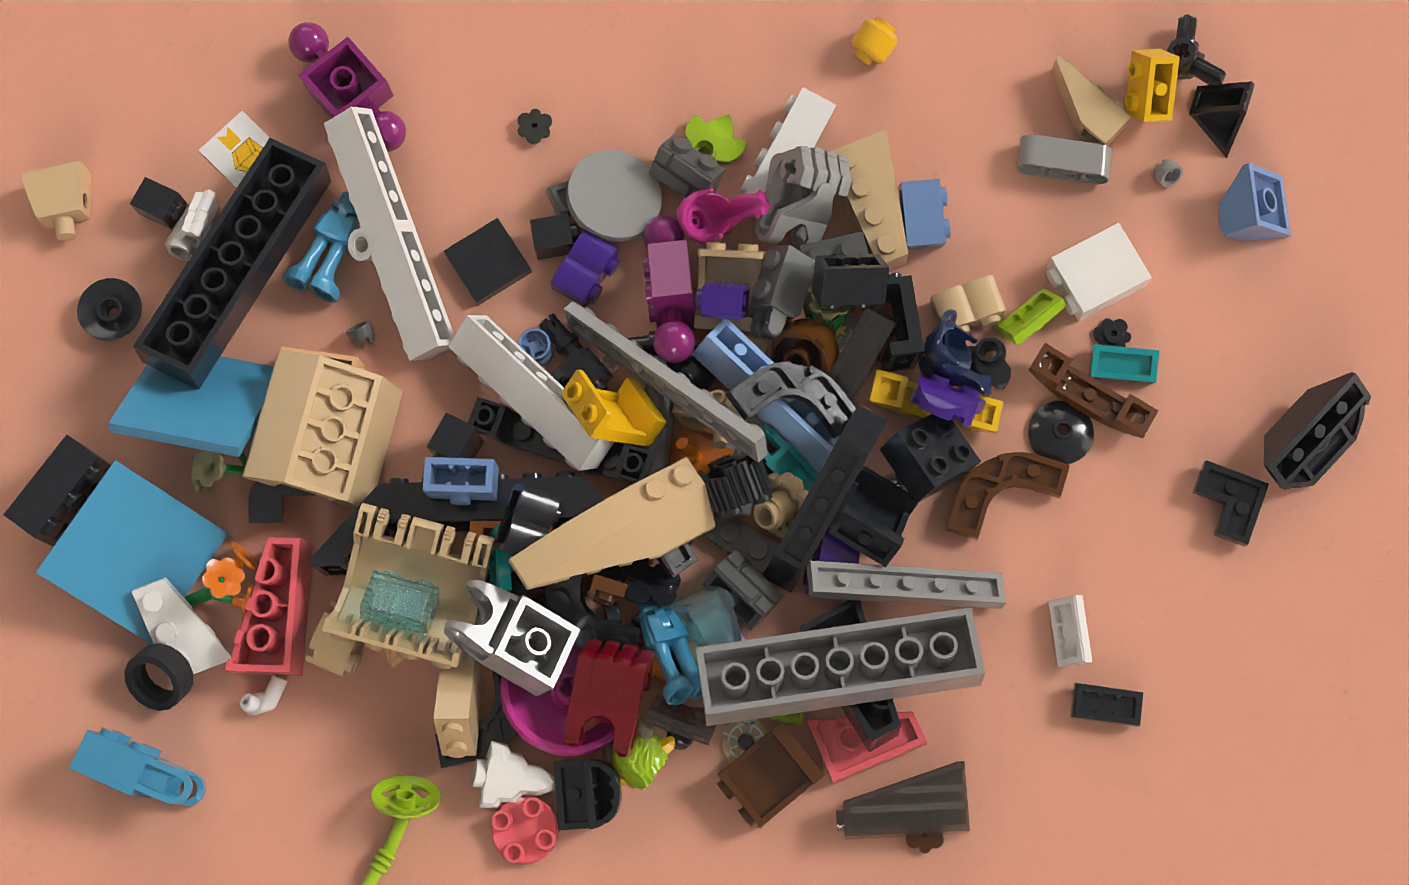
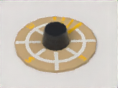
M757 719L729 723L722 733L721 746L723 753L730 762H733L769 732L768 729Z

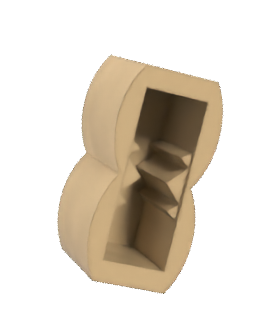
M993 275L984 276L963 285L940 291L931 295L930 304L938 324L944 312L948 309H954L957 311L956 324L967 333L971 332L970 328L982 324L983 328H988L1000 323V317L1004 316L1006 312Z

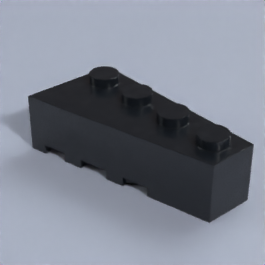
M847 600L800 626V632L866 623L861 601ZM893 699L841 706L868 752L873 751L899 735L901 723Z

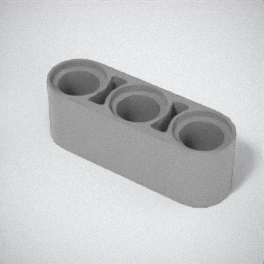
M1033 134L1024 135L1020 138L1016 168L1019 172L1028 175L1088 184H1104L1109 181L1112 148L1097 143Z

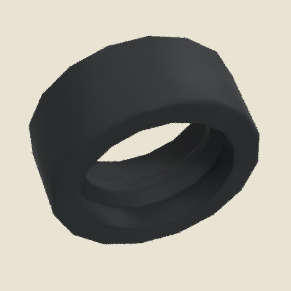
M161 643L149 644L128 661L124 670L125 683L131 695L145 707L157 711L169 710L177 705L190 692L193 685V671L188 660L172 646ZM146 663L156 665L162 669L170 678L173 690L163 689L155 684L147 673Z

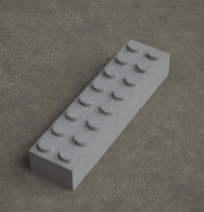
M971 607L696 647V661L706 726L981 686L985 676Z

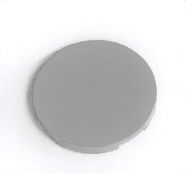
M616 150L595 152L582 159L572 171L566 189L567 205L572 217L582 229L586 228L591 233L605 238V241H630L642 236L646 224L652 218L659 215L662 205V192L658 179L648 173L650 168L643 161L629 153Z

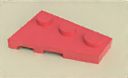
M897 712L901 723L899 735L871 752H868L847 717H837V719L830 720L812 719L806 720V723L832 783L836 784L927 745L926 738L914 712Z

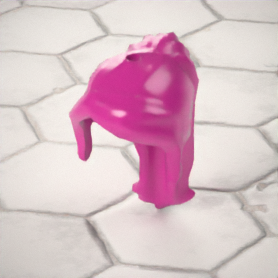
M709 188L694 192L685 198L677 207L676 217L680 228L689 238L698 243L706 244V242H715L723 238V236L730 234L732 230L746 221L750 215H754L756 218L766 215L771 207V203L767 199L765 192L761 189L757 193H743L734 198L727 199L721 194L713 193L714 189Z

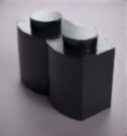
M514 484L506 504L504 517L496 534L493 549L515 556L549 534L551 526L557 523L561 514V506H559L560 497L524 484Z

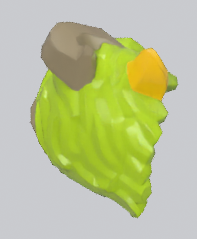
M641 716L638 718L639 730L631 756L627 758L619 757L614 750V740L602 747V755L604 761L614 767L621 786L628 784L629 788L644 790L649 784L653 783L657 772L665 765V761L668 760L667 754H670L674 749L675 738L674 736L661 738L659 734L654 732V728Z

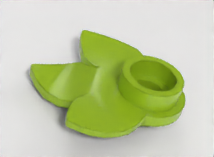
M694 115L686 126V137L692 147L699 152L703 150L708 151L717 162H733L746 149L747 143L744 140L733 138V122L730 115L718 117L708 124L701 117Z

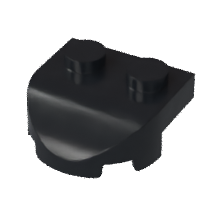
M596 758L554 761L559 831L595 829L615 818L621 806L622 790L619 777L610 764Z

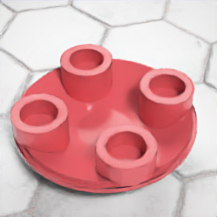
M522 795L516 802H504L492 816L491 836L493 844L497 851L510 863L525 865L538 862L552 851L557 842L559 832L557 817L553 809L538 797Z

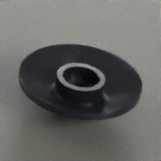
M105 278L91 284L81 295L77 306V316L82 328L92 337L105 341L117 340L129 334L138 324L142 314V301L136 289L128 282L117 278ZM118 308L117 314L114 317H109L110 310Z
M1053 401L1041 406L1034 413L1028 427V438L1032 449L1037 455L1065 464H1072L1083 458L1090 450L1094 439V428L1090 417L1064 401ZM1064 425L1068 428L1069 433L1061 435L1058 433L1057 427Z

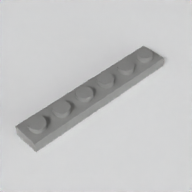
M810 561L807 565L809 597L996 609H1002L1006 604L1002 573L886 566L885 568L882 565Z

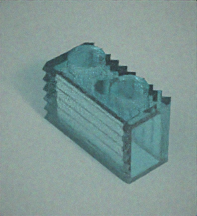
M375 570L371 575L360 604V619L427 637L439 604V588L427 580H406L393 571L378 572Z

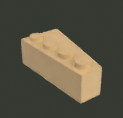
M885 129L832 151L837 156H845L849 160L850 175L852 177L851 186L847 196L839 197L856 233L863 231L868 254H880L889 266V272L906 265L908 248L888 136Z

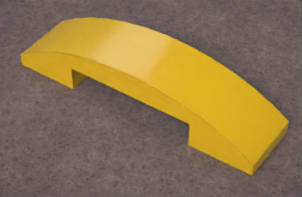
M876 370L869 402L917 419H922L931 414L920 409L919 405L909 402L916 382L908 381L906 376ZM979 395L978 398L987 402L982 413L975 414L970 427L953 420L959 429L996 434L1004 401Z

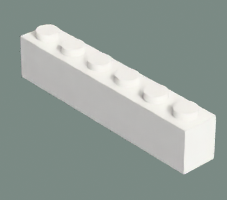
M467 315L448 346L457 355L458 361L477 373L480 382L496 391L500 395L499 399L505 405L515 409L521 415V420L526 425L535 428L543 436V441L548 446L557 449L565 457V462L570 467L579 471L598 468L614 444V441L590 438L562 397L561 392L564 387L487 315Z

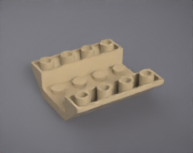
M279 350L242 477L270 486L283 484L336 500L338 501L337 506L354 511L378 485L403 391L381 375L321 355Z

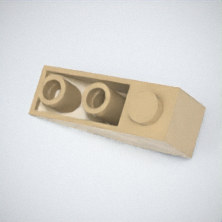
M1058 56L1051 72L1076 135L1084 142L1109 146L1126 128L1131 116L1128 115L1126 108L1117 101L1113 102L1108 98L1096 82L1089 81L1080 74L1078 67L1073 62L1065 61L1061 56Z

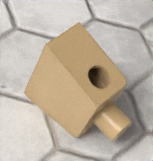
M79 160L21 173V179L36 219L45 228H55L58 240L74 239L76 237L74 223L86 221L91 216V172Z

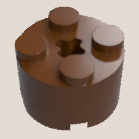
M812 319L790 321L782 329L781 334L773 338L765 351V355L774 363L791 362V364L805 367L812 366L827 375L833 371L839 358V347L834 330L830 326L823 325Z

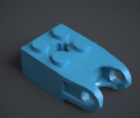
M104 727L101 728L100 732L87 730L69 766V769L127 795L145 798L154 797L169 804L196 805L202 800L206 791V785L201 776L160 757V749L136 741H132L130 744L129 742L132 737ZM192 780H194L198 790L193 798L188 799L193 789ZM184 783V790L180 794V786Z

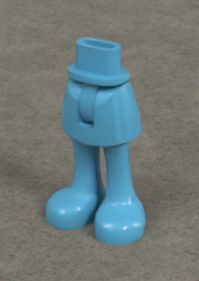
M343 192L339 201H334L331 205L332 207L317 220L312 227L316 236L307 253L297 265L286 269L282 277L283 281L291 287L300 291H307L309 287L317 297L330 303H336L340 296L339 288L334 283L336 268L348 250L350 234L360 228V223L354 206L349 200L348 192ZM327 245H330L331 247L323 264L312 278V272L318 259Z
M652 601L646 604H637L640 610L638 619L641 626L643 645L645 650L655 652L666 683L663 688V696L667 704H682L689 697L692 700L701 698L698 668L687 643L689 634L684 624L671 609V606L659 608ZM671 650L680 665L684 677H681L676 669Z

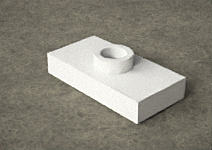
M1074 595L1048 601L1058 667L1091 663L1092 655L1083 595Z

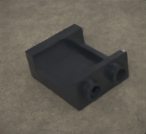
M901 273L888 274L885 303L891 305L897 342L889 343L881 359L882 371L886 372L914 369L924 353L912 275L902 276Z
M863 466L839 507L828 533L886 568L902 547L905 539L902 537V533L910 514L917 507L918 503L916 504L909 492L868 467Z

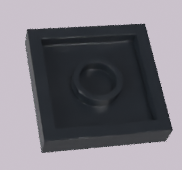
M498 218L444 250L446 257L478 306L532 273L527 261Z

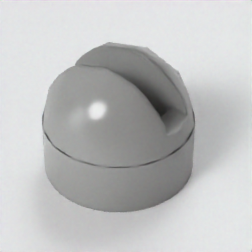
M1164 159L1161 164L1155 165L1154 176L1163 187L1175 185L1183 175L1182 167L1172 159Z

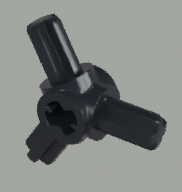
M1185 14L1178 19L1176 39L1171 41L1167 52L1180 57L1177 78L1192 79L1196 77L1212 87H1218L1223 83L1226 73L1224 70L1204 60L1205 55L1199 51V44L1195 41L1197 18Z

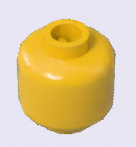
M877 16L874 20L866 19L851 41L853 48L857 50L854 56L870 66L872 61L877 64H883L898 43V38L895 35L897 30Z

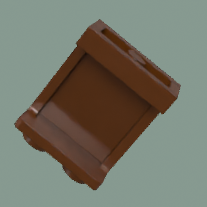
M780 722L717 774L721 779L717 785L729 800L735 796L743 807L738 812L750 827L756 823L759 828H762L769 820L825 775L784 724Z

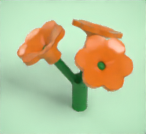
M231 540L228 544L235 553V558L226 557L221 561L210 560L205 567L206 573L201 578V582L206 588L186 595L185 600L192 607L211 599L230 603L232 607L242 610L241 622L243 623L246 614L244 608L248 597L252 595L254 585L248 588L246 596L237 595L241 590L240 583L245 578L242 568L247 566L257 571L259 564L242 545Z

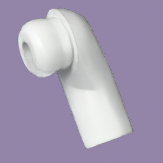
M272 675L265 691L253 695L246 694L242 697L240 701L241 709L248 715L255 716L272 711L276 708L288 681Z

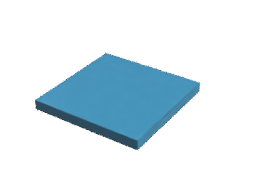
M220 356L200 389H197L146 365L108 422L109 432L240 457L257 426L274 366Z
M114 460L35 572L148 643L153 644L131 591L166 577L185 598L205 569L206 564L212 559L229 533Z

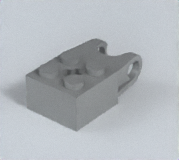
M480 580L467 581L463 590L471 602L479 609L480 623L479 625H473L471 623L451 620L444 628L446 636L479 663L535 696L553 689L580 629L524 595L517 596Z

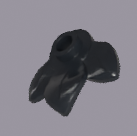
M988 337L979 341L976 346H968L972 358L970 370L980 375L991 376L992 386L1004 390L1011 379V368L1005 361L1007 353L1004 344L996 338ZM989 351L996 352L993 358L988 359L985 357V354ZM964 385V386H967V387H970V388H972V389H975V390L979 391V389H977V388L974 387V386Z
M633 563L619 569V572L631 582L626 588L624 595L627 601L638 605L652 601L659 608L668 607L675 602L677 598L676 590L681 583L679 574L674 578L668 579L660 564L652 567L645 563Z

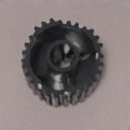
M731 454L724 455L711 461L708 464L710 470H707V472L703 473L702 470L698 472L706 485L712 512L714 514L722 512L724 518L741 513L743 511L741 506L752 503V501L753 504L757 505L767 502L772 498L770 492L772 485L763 461L761 460L758 463L748 455L742 458L731 457Z

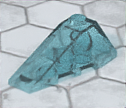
M709 586L679 598L670 605L671 609L684 624L689 634L687 638L689 643L693 641L698 647L741 641L738 619L733 610L735 602L726 589L723 590L722 587ZM756 720L739 721V723L751 726L756 723Z

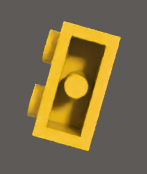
M1162 49L1131 51V60L1127 66L1129 76L1127 93L1124 96V107L1128 115L1142 122L1172 120L1179 56Z

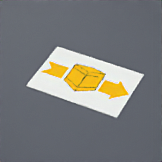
M241 111L203 145L199 151L237 188L270 137Z

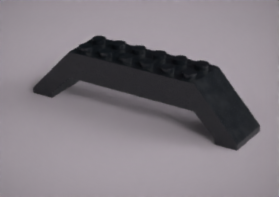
M563 471L555 473V477H542L541 473H524L522 478L509 479V475L498 474L497 501L471 500L469 505L451 504L450 499H429L423 492L424 477L422 482H409L407 478H390L389 483H379L362 503L377 506V517L381 508L389 510L390 517L385 535L390 536L396 535L397 524L402 514L411 516L410 525L414 517L444 524L443 533L447 526L454 527L455 532H470V521H502L514 484H524L560 497L559 506H561V514L557 523L553 525L554 529H557L604 499L581 476H575V472ZM361 504L311 557V566L323 575L338 576L347 574L354 544L353 533ZM649 558L633 561V563L654 564L653 559L649 560Z

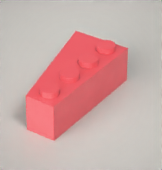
M267 538L254 578L256 583L252 595L248 597L244 608L246 614L241 629L237 630L233 642L236 644L231 659L227 660L224 671L241 675L303 676L311 557L313 551L312 543L302 538Z

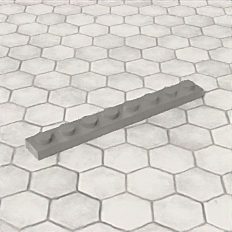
M572 301L564 308L569 329L756 462L759 463L767 455L766 436L759 426L753 423L749 424L741 419L730 406L724 407L715 400L710 392L705 389H698L691 384L690 380L683 373H676L668 368L660 357L648 354L637 341L625 338L611 323L605 324L588 307L583 308Z

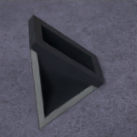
M1252 81L1226 83L1218 87L1203 85L1196 88L1189 115L1226 158L1247 113L1255 86Z

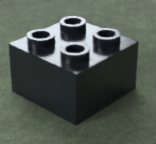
M933 414L896 432L879 449L916 504L960 480L981 462L953 420L948 421Z

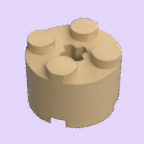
M333 599L329 605L335 607L337 600ZM324 612L309 645V648L315 650L313 656L306 655L305 661L342 677L347 672L350 674L351 672L355 673L362 658V655L357 653L362 642L353 639L351 642L338 641L331 637L332 634L323 632L325 618L329 615V613Z

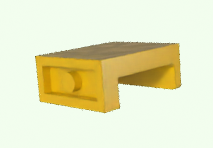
M576 370L561 392L562 397L590 438L650 447L667 423L637 379L627 377L619 390L613 392L596 389L583 370Z

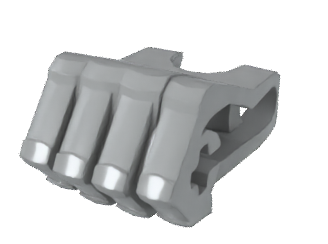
M797 146L794 149L776 153L770 161L765 192L771 207L767 214L761 215L755 223V233L759 240L776 244L783 239L786 232L791 230L790 239L798 249L800 245L820 241L832 216L834 195H848L852 182L848 158L837 156L833 151H824L821 148H809L807 146Z

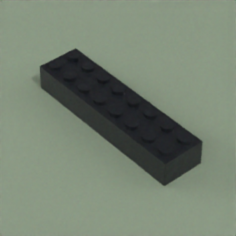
M268 139L135 342L133 348L143 363L200 389L331 183L326 163L277 140Z

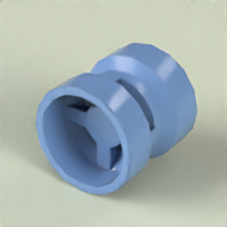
M532 328L522 333L518 345L541 367L550 363L554 350L546 332L541 329Z

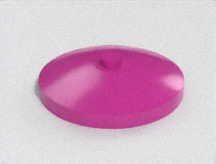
M575 644L571 648L553 689L535 696L501 676L500 682L503 710L515 731L532 746L547 753L560 756H579L592 753L609 744L615 737V732L610 724L600 723L587 731L582 745L572 747L565 744L564 728L577 660L582 651Z

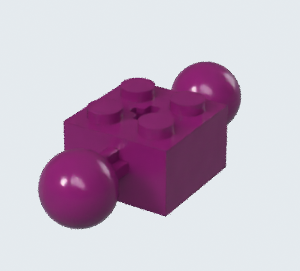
M303 22L295 26L290 32L288 45L295 58L302 62L313 63L298 75L311 96L331 119L350 107L372 109L387 152L398 149L406 137L405 124L397 114L378 109L394 96L387 80L349 37H346L328 51L329 39L321 26L312 22Z
M660 215L652 218L646 224L643 232L644 243L648 248V257L642 258L646 280L645 293L650 323L656 322L657 330L653 337L654 350L664 361L678 363L686 360L695 348V336L693 333L696 330L694 328L695 311L687 240H684V232L675 218L668 215Z

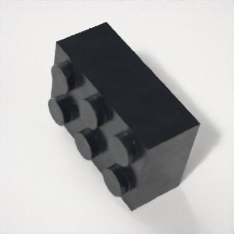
M66 434L3 515L32 537L54 546L111 464Z

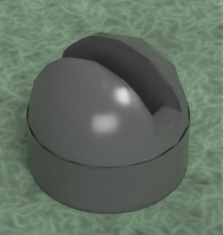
M369 321L361 322L346 331L349 340L356 347H365L362 340L367 339L369 344L374 340V330Z

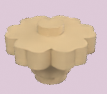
M790 472L782 475L778 473L768 475L772 485L770 491L772 498L767 502L755 505L756 507L754 508V518L757 524L775 533L780 538L785 536L809 491L803 490L802 480L796 476L794 477Z

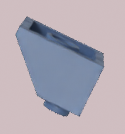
M1250 163L1244 164L1219 204V227L1223 232V236L1238 241L1290 237L1291 232L1282 175Z

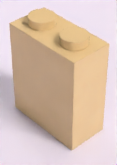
M466 652L463 660L457 667L452 666L451 669H439L433 719L442 756L453 758L476 756L483 683L479 662Z

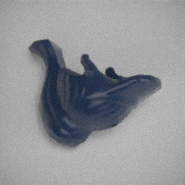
M948 309L942 315L939 324L926 338L924 353L918 363L920 372L923 376L930 377L932 372L950 379L948 385L952 387L960 385L974 386L979 389L983 396L988 397L991 394L992 378L989 375H980L970 370L972 358L965 342L968 340L976 344L978 340L956 324L957 311Z

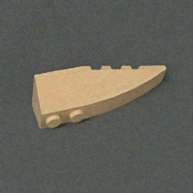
M686 457L579 514L510 558L509 563L528 590L569 580L572 576L587 573V575L598 573L601 569L617 565L623 567L631 565L633 561L649 558V560L659 558L715 528L716 525L706 485Z

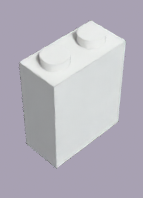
M1119 223L1051 257L1046 267L1048 269L1046 275L1049 282L1054 288H1059L1064 297L1065 309L1070 315L1074 314L1078 322L1143 289L1152 278Z

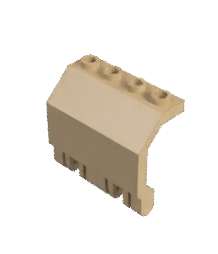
M362 503L353 533L354 544L344 586L334 611L325 618L322 631L332 634L331 637L338 641L351 642L353 639L364 642L365 647L371 650L384 651L386 648L397 651L398 655L405 659L417 660L418 658L431 660V664L438 668L451 669L452 666L457 667L463 660L465 651L446 636L444 628L451 620L475 625L479 609L471 602L463 589L469 580L486 582L495 538L480 534L472 559L477 533L468 532L464 539L462 555L453 554L450 551L456 534L454 527H446L439 550L444 524L414 517L410 525L411 516L402 514L397 524L396 536L393 538L385 535L390 517L389 510L381 508L377 517V506Z

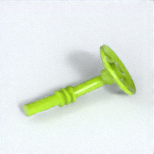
M398 775L386 778L375 785L371 795L373 805L380 812L396 817V820L384 847L377 850L379 855H374L375 862H370L371 869L361 885H377L383 874L387 875L388 871L386 868H391L392 864L390 861L396 860V850L410 819L427 815L438 807L441 794L439 788L433 782L419 776ZM394 788H399L390 792L386 797L383 796V794L387 791ZM411 789H420L427 793L429 796L422 798L419 794H417L414 790Z

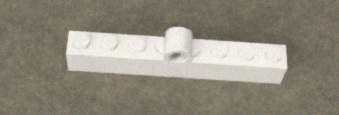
M350 107L324 123L328 134V142L333 148L339 172L343 176L349 192V200L354 206L360 223V228L354 230L349 236L348 250L354 259L358 261H372L381 281V288L387 297L392 311V318L399 330L403 341V349L407 353L409 361L429 360L450 349L448 346L454 337V333L372 109Z

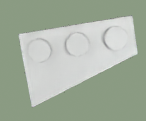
M166 577L131 591L153 644L169 645L181 652L188 660L193 674L231 659V650L220 642L215 636L216 633L208 624L205 625L192 610V606Z

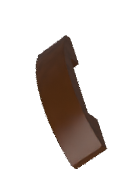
M1047 343L1043 344L1028 369L1042 385L1071 407L1110 428L1139 438L1145 436L1159 410L1132 394H1129L1127 398L1121 396L1071 366L1072 358Z

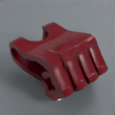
M589 639L577 660L564 728V741L568 746H580L584 742L587 731L600 723H607L611 725L615 732L614 750L619 757L627 758L633 752L638 735V716L642 692L650 691L655 652L642 649L637 654L638 647L632 644H624L620 651L619 642L609 640L602 647V641Z

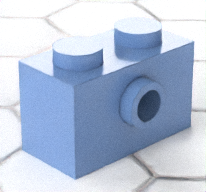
M940 179L901 182L898 187L899 202L908 250L943 247L946 244V238H950L951 234L949 219H944L943 206H947L946 187H941Z
M425 457L423 492L429 499H450V503L456 505H469L471 500L497 501L499 467L494 459Z

